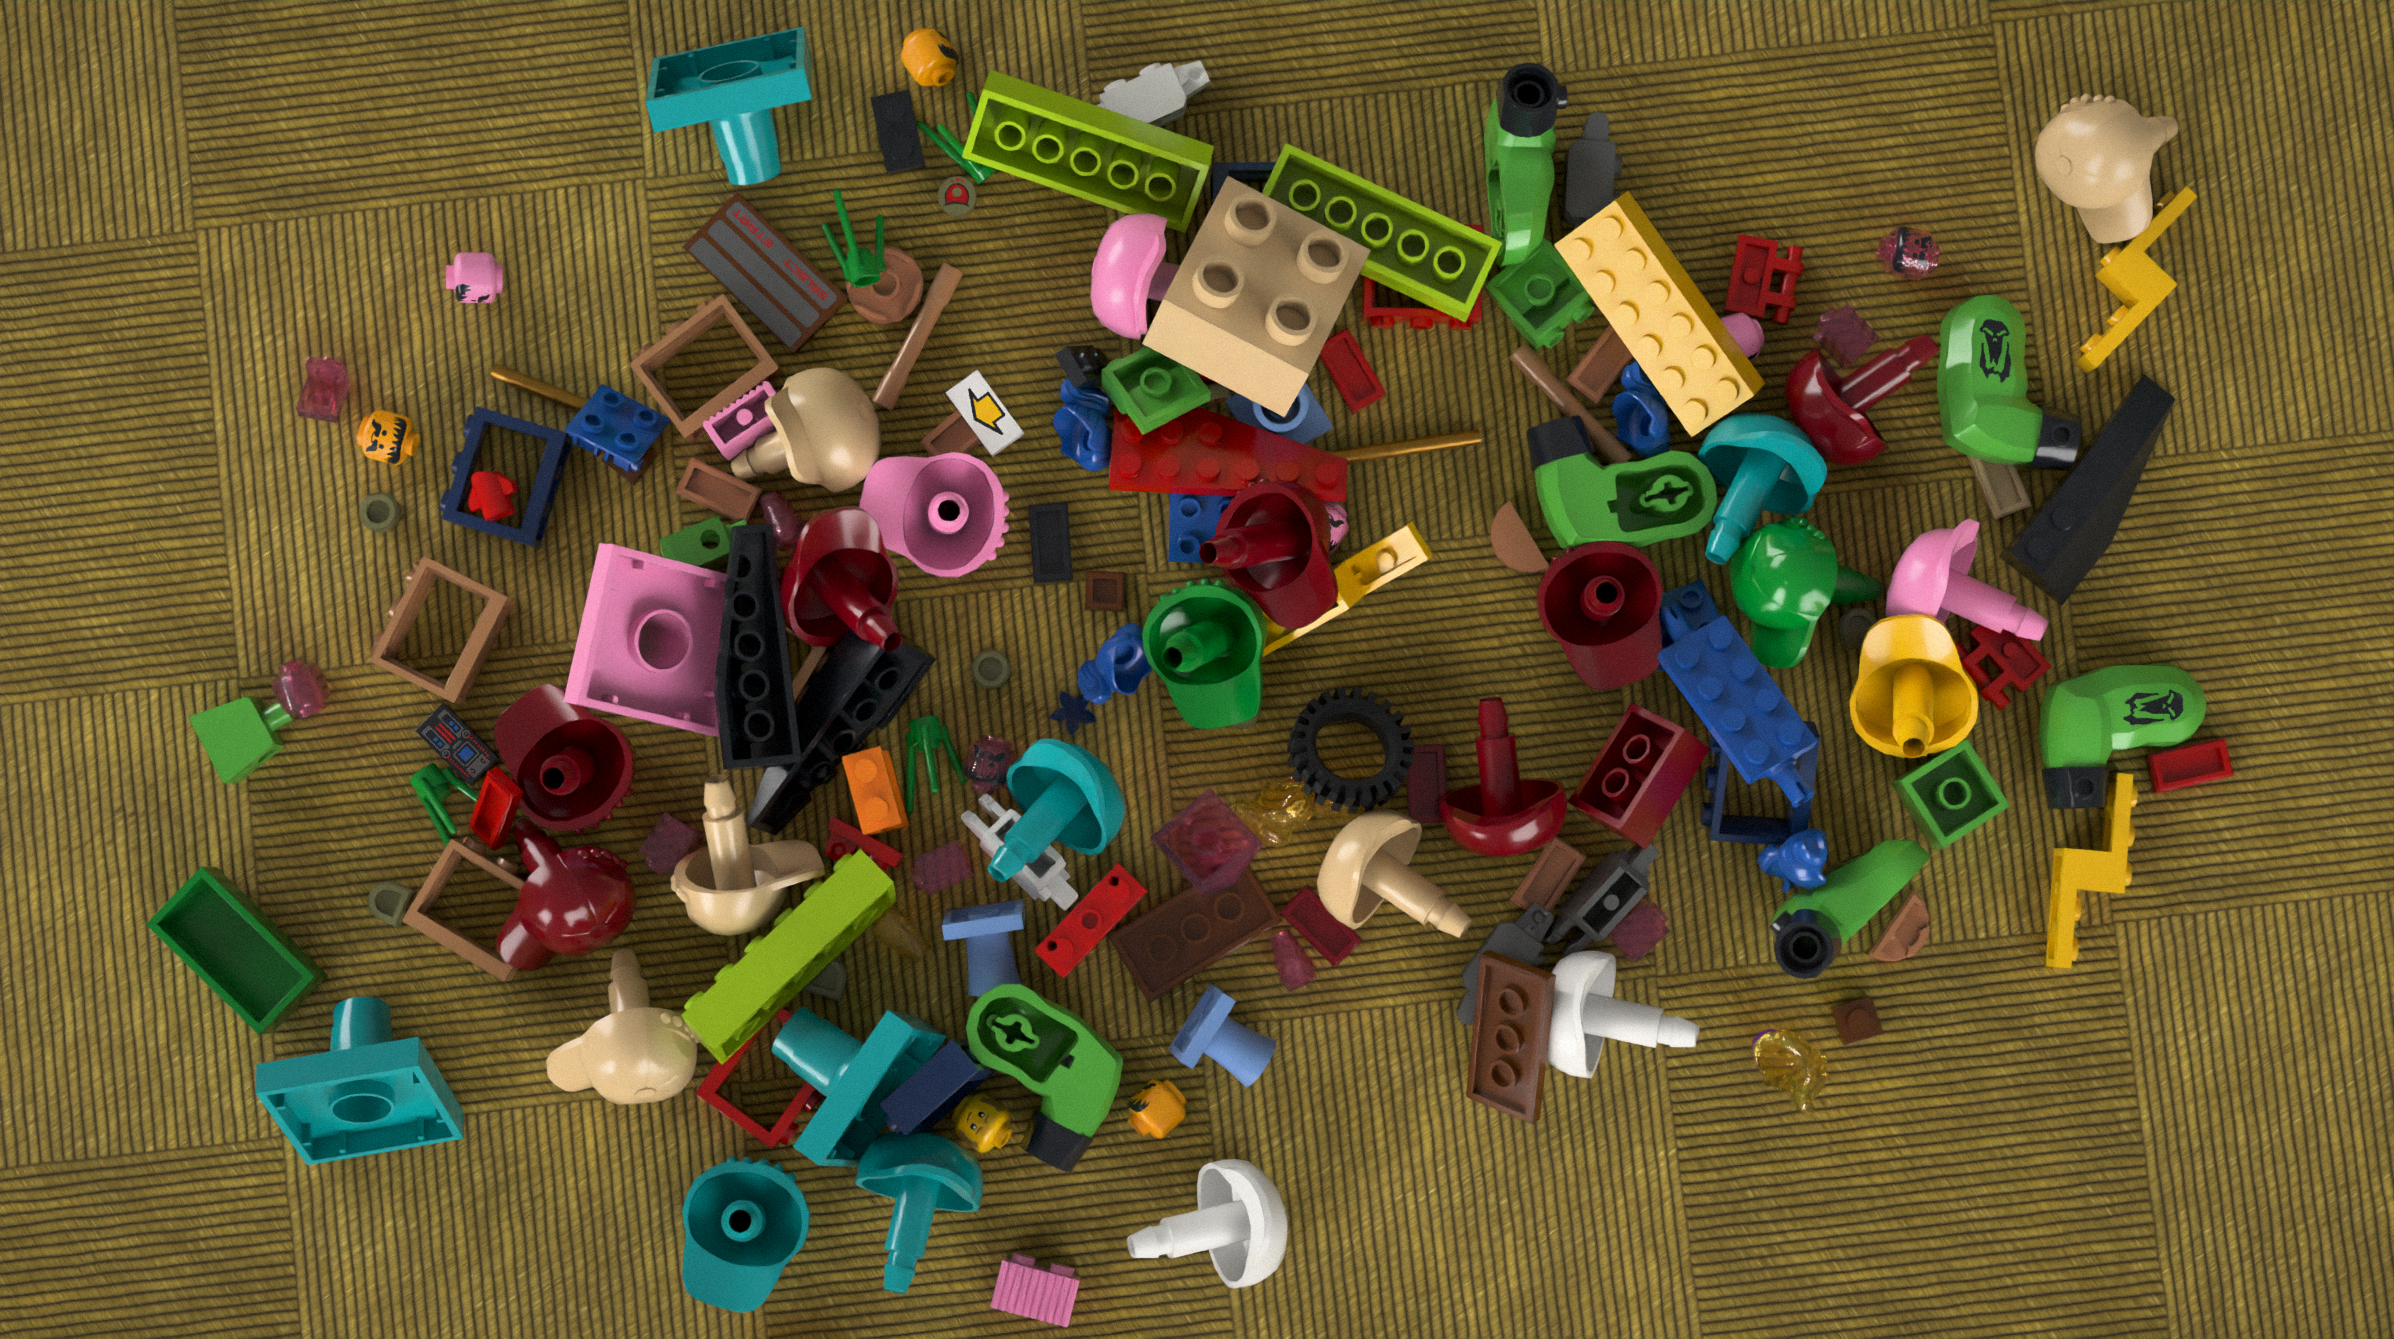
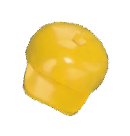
M1908 614L1887 617L1872 625L1863 639L1858 679L1850 692L1849 698L1850 717L1856 733L1868 745L1883 754L1900 758H1921L1929 753L1936 754L1956 746L1965 739L1976 723L1979 697L1976 683L1962 666L1956 644L1943 622L1930 615Z

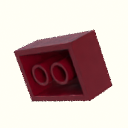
M1631 702L1571 795L1568 803L1593 822L1646 850L1710 749L1685 728Z

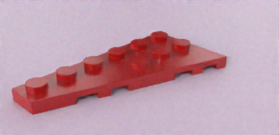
M1115 406L1109 490L1236 496L1237 491L1246 489L1249 482L1254 481L1258 484L1260 478L1267 477L1270 482H1295L1312 490L1321 501L1346 502L1348 459L1200 407H1196L1143 435L1127 413L1122 415Z

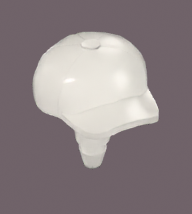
M1600 951L1575 952L1558 961L1551 972L1556 975L1547 1061L1558 1070L1572 1076L1592 1078L1599 1062L1605 1037L1656 1048L1657 1043L1670 1045V1047H1696L1699 1025L1677 1015L1676 1017L1664 1015L1663 1008L1613 998L1616 978V959L1613 954Z
M1224 1159L1210 1162L1199 1171L1197 1182L1198 1210L1162 1218L1160 1225L1153 1227L1150 1225L1127 1238V1245L1132 1258H1158L1159 1255L1167 1254L1169 1258H1175L1209 1250L1217 1273L1229 1288L1247 1287L1259 1283L1277 1270L1284 1258L1287 1242L1286 1208L1278 1189L1268 1175L1249 1161Z

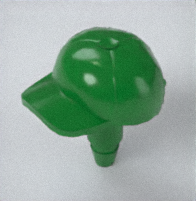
M1792 516L1789 519L1782 518L1777 523L1766 524L1752 530L1749 536L1742 538L1739 548L1733 553L1730 560L1729 575L1733 599L1737 608L1751 620L1749 649L1758 661L1767 667L1788 669L1795 667L1804 658L1816 623L1829 604L1844 606L1850 602L1859 603L1876 600L1882 591L1881 582L1878 579L1858 571L1854 572L1851 567L1837 565L1836 552L1832 542L1823 531L1817 530L1815 525L1809 524L1806 518L1799 519L1796 516Z
M1203 578L1199 584L1190 580L1186 582L1183 589L1175 587L1172 589V595L1167 593L1161 594L1160 602L1149 613L1142 631L1143 649L1148 664L1165 682L1173 703L1183 720L1194 728L1204 730L1251 720L1260 712L1262 704L1261 658L1268 637L1266 618L1259 604L1246 594L1245 591L1226 585L1223 580L1211 583L1207 578Z

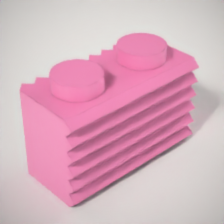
M763 381L762 386L756 385V390H750L749 395L743 394V398L737 399L736 404L730 403L729 408L723 407V412H717L716 417L710 416L709 421L704 420L703 427L728 461L749 446L755 444L758 438L776 430L764 408L765 401L771 395L777 393L769 382Z
M1013 1252L1012 1258L1004 1257L990 1307L1068 1327L1081 1276L1073 1275L1075 1268L1055 1262L1051 1263L1050 1268L1035 1265V1257Z

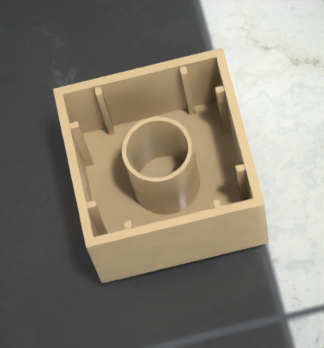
M1227 176L1168 288L1142 344L1285 417L1308 378L1371 250Z

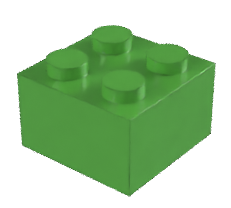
M1967 738L1948 750L1934 754L1890 782L1933 849L1947 847L2010 807V804Z

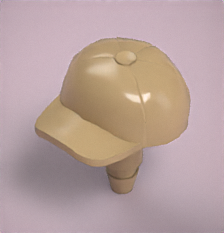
M2084 94L2081 99L2074 97L2070 100V104L2061 106L2060 112L2047 123L2039 134L2035 148L2036 167L2039 176L2060 200L2077 208L2086 229L2097 243L2107 244L2134 238L2149 227L2153 217V199L2149 178L2153 154L2178 133L2179 124L2172 116L2142 117L2133 106L2124 100L2116 99L2114 96L2104 98L2102 95L2092 97L2090 94Z
M832 368L804 370L788 377L782 390L771 395L765 401L764 408L776 430L758 438L755 441V446H749L731 461V468L734 475L739 479L762 476L765 472L776 474L789 468L791 475L796 481L806 484H820L833 493L849 489L866 478L872 466L878 461L882 443L877 413L866 393L848 374Z
M722 774L712 775L705 779L704 805L707 812L703 814L702 818L708 847L696 850L681 859L676 865L674 875H672L670 881L672 883L671 889L685 902L687 914L692 922L715 935L729 936L751 932L775 919L781 913L786 902L788 886L824 876L825 869L817 849L809 842L784 840L750 845L742 808L736 806V796L727 777Z
M1386 808L1375 809L1358 816L1335 836L1321 865L1317 879V888L1320 900L1327 911L1341 923L1353 930L1357 929L1373 915L1384 899L1423 925L1429 921L1438 930L1458 938L1463 937L1472 923V919L1455 902L1452 903L1445 898L1446 891L1407 866L1416 851L1422 834V827L1416 820L1396 810Z
M621 948L613 952L610 972L613 982L608 986L611 1014L595 1022L582 1036L552 1051L546 1060L548 1077L556 1086L565 1091L575 1092L594 1087L605 1099L613 1103L642 1104L662 1101L679 1094L694 1075L697 1061V1043H699V1040L690 1031L680 1013L651 1007L648 982L641 978L642 969L633 949Z

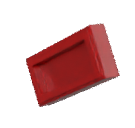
M1348 327L1327 338L1318 358L1352 415L1387 395Z
M2225 738L2144 755L2153 793L2234 776Z
M499 767L487 771L468 825L493 851L504 847L523 795V791Z

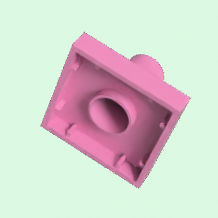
M599 543L563 702L720 737L714 683L727 574L615 544Z

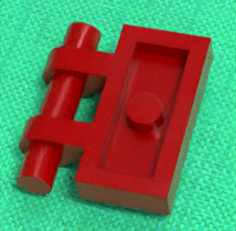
M1740 234L1737 239L1722 312L1729 314L1744 313L1750 318L1761 320L1764 316L1765 306L1775 308L1773 323L1787 326L1790 313L1795 311L1797 298L1794 297L1797 278L1802 277L1804 264L1801 263L1803 248L1788 246L1786 259L1776 257L1779 242ZM1772 272L1782 275L1779 293L1769 291Z
M1977 624L1967 633L1977 645L1970 652L1959 641L1955 643L1962 666L1980 688L1978 693L1985 701L1990 700L1999 711L2011 702L2009 697L2001 690L2008 683L2018 693H2021L2052 667L2029 639L2015 636L2016 634L2005 629L2000 634ZM1985 656L2000 671L1993 679L1978 663Z

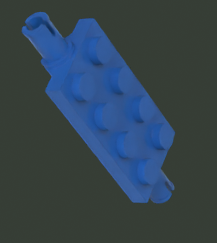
M1677 603L1669 605L1670 611L1667 607L1663 608L1659 612V621L1675 643L1659 651L1657 660L1747 784L1750 785L1763 777H1768L1771 781L1775 780L1794 808L1801 805V800L1805 803L1811 799L1815 791L1805 781L1795 767L1796 759L1801 754L1815 747L1817 739L1727 617L1723 615L1700 629H1694L1679 609Z

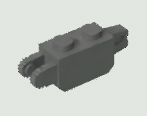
M1599 111L1589 114L1583 125L1582 140H1576L1569 146L1568 152L1565 154L1561 217L1568 225H1573L1574 229L1620 197V193H1613L1614 178H1620L1622 155L1616 154V142H1608L1609 118H1606V115Z
M1651 843L1646 850L1635 844L1629 851L1625 848L1617 854L1611 851L1559 907L1562 913L1547 930L1544 936L1550 944L1556 943L1576 924L1579 930L1562 949L1561 953L1564 957L1582 951L1592 939L1596 943L1605 939L1647 893L1650 883L1646 878L1651 873L1647 868L1660 852Z
M1534 902L1515 922L1509 919L1497 923L1462 970L1464 987L1468 991L1462 997L1461 1003H1458L1459 1006L1456 1007V1015L1459 1017L1458 1020H1461V1024L1465 1023V1025L1469 1024L1471 1026L1474 1023L1480 954L1491 950L1537 968L1545 957L1540 952L1544 947L1541 941L1555 917L1549 910Z

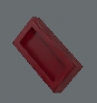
M1444 743L1414 745L1415 748L1411 755H1414L1413 763L1406 776L1408 816L1420 824L1443 823L1439 802L1440 797L1447 792Z
M1307 884L1279 912L1334 968L1363 941L1350 927L1338 921L1327 911L1320 897Z

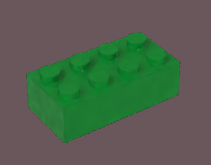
M201 866L146 923L258 1035L273 1033L328 976L217 867Z

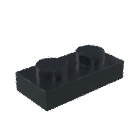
M909 90L870 98L888 176L926 168Z
M1094 345L1066 346L1054 354L1074 388L1102 386V369L1109 364V361L1099 348L1095 349Z

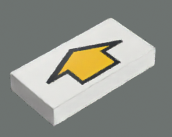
M978 370L946 392L949 399L992 457L1024 435V432Z

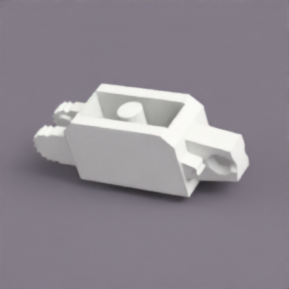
M1200 60L1175 68L1172 67L1171 63L1163 66L1160 63H1154L1139 72L1140 76L1126 82L1125 79H1120L1107 85L1104 88L1105 92L1099 95L1101 104L1096 106L1157 127H1162L1183 117L1187 108V99L1210 85V80Z
M983 794L978 799V802L982 809L996 823L988 828L976 814L968 810L960 817L965 825L981 840L979 846L993 859L999 846H1003L1005 843L1004 835L1021 816L1012 809L1006 812L991 796ZM1051 845L1047 847L1035 862H1026L1024 868L1012 876L1034 900L1039 897L1045 902L1050 897L1064 911L1078 898V894L1066 882L1070 878V875L1065 870L1066 862Z

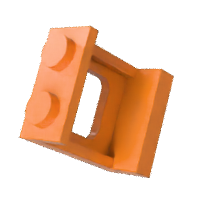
M881 746L843 756L842 761L862 834L876 836L910 826L890 750L882 751Z

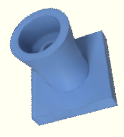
M1306 382L1285 417L1276 415L1273 411L1240 394L1234 395L1225 402L1237 421L1305 445L1333 428V425Z
M1024 899L946 910L942 922L944 941L965 938L968 995L981 996L1000 984L1023 985L1015 964L1008 931L1024 929L1026 918Z
M1210 983L1168 1050L1180 1062L1191 1069L1194 1068L1204 1053L1228 1070L1245 1087H1249L1258 1079L1269 1063L1276 1048V1040L1257 1033L1228 1017L1227 1015L1236 1001L1223 990Z

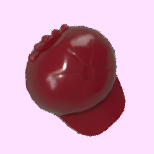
M1928 333L1904 342L1905 344L1895 351L1891 347L1843 380L1816 347L1794 364L1787 375L1783 390L1786 406L1796 423L1795 426L1809 436L1815 449L1822 457L1834 465L1855 466L1875 459L1889 448L1865 412L1912 381L1913 378L1910 374L1919 368H1923L1936 355L1939 348Z
M1267 477L1260 478L1258 484L1251 481L1247 484L1246 489L1238 490L1236 496L1228 504V508L1221 514V518L1217 523L1215 537L1200 546V559L1206 564L1220 566L1222 572L1232 585L1245 591L1259 604L1263 612L1273 622L1288 630L1303 628L1315 622L1331 609L1337 601L1339 591L1337 579L1328 556L1331 539L1329 514L1321 499L1312 490L1295 482H1270Z
M855 506L837 507L816 515L808 521L801 531L797 548L787 561L779 577L780 599L785 625L805 643L811 644L814 647L838 645L849 628H851L861 639L867 640L885 651L892 652L897 650L902 644L903 638L894 620L891 618L889 609L897 596L899 578L897 566L885 551L882 535L876 520L864 509Z
M1613 541L1592 542L1581 545L1575 550L1567 548L1564 551V556L1554 555L1551 559V566L1541 577L1536 593L1537 613L1543 627L1561 645L1570 665L1580 680L1591 689L1604 691L1635 683L1649 677L1658 668L1660 663L1657 660L1658 653L1662 650L1659 609L1663 593L1659 574L1651 559L1632 546Z
M553 684L539 685L509 706L499 716L494 726V739L500 755L512 775L513 782L523 791L519 805L525 814L539 826L556 831L574 830L577 834H583L586 831V827L589 826L591 829H597L600 826V820H611L613 817L612 811L623 806L624 797L628 798L632 795L633 790L631 786L637 771L636 751L629 737L617 724L599 718L587 707L563 702L566 692L563 688Z
M1501 697L1482 698L1479 702L1477 725H1479L1480 736L1475 737L1480 783L1462 786L1445 792L1440 797L1439 803L1445 830L1450 839L1461 849L1492 857H1511L1537 849L1553 841L1564 825L1567 813V798L1565 786L1561 781L1547 778H1520L1515 733L1509 732V718Z
M522 818L513 825L512 832L518 850L522 853L521 861L531 875L521 888L516 909L506 921L497 937L496 949L504 961L514 968L528 971L538 970L557 954L582 957L618 938L632 921L637 901L630 875L625 870L627 862L624 859H620L618 855L612 854L610 850L596 846H582L563 851L553 837H547L546 832L529 818Z

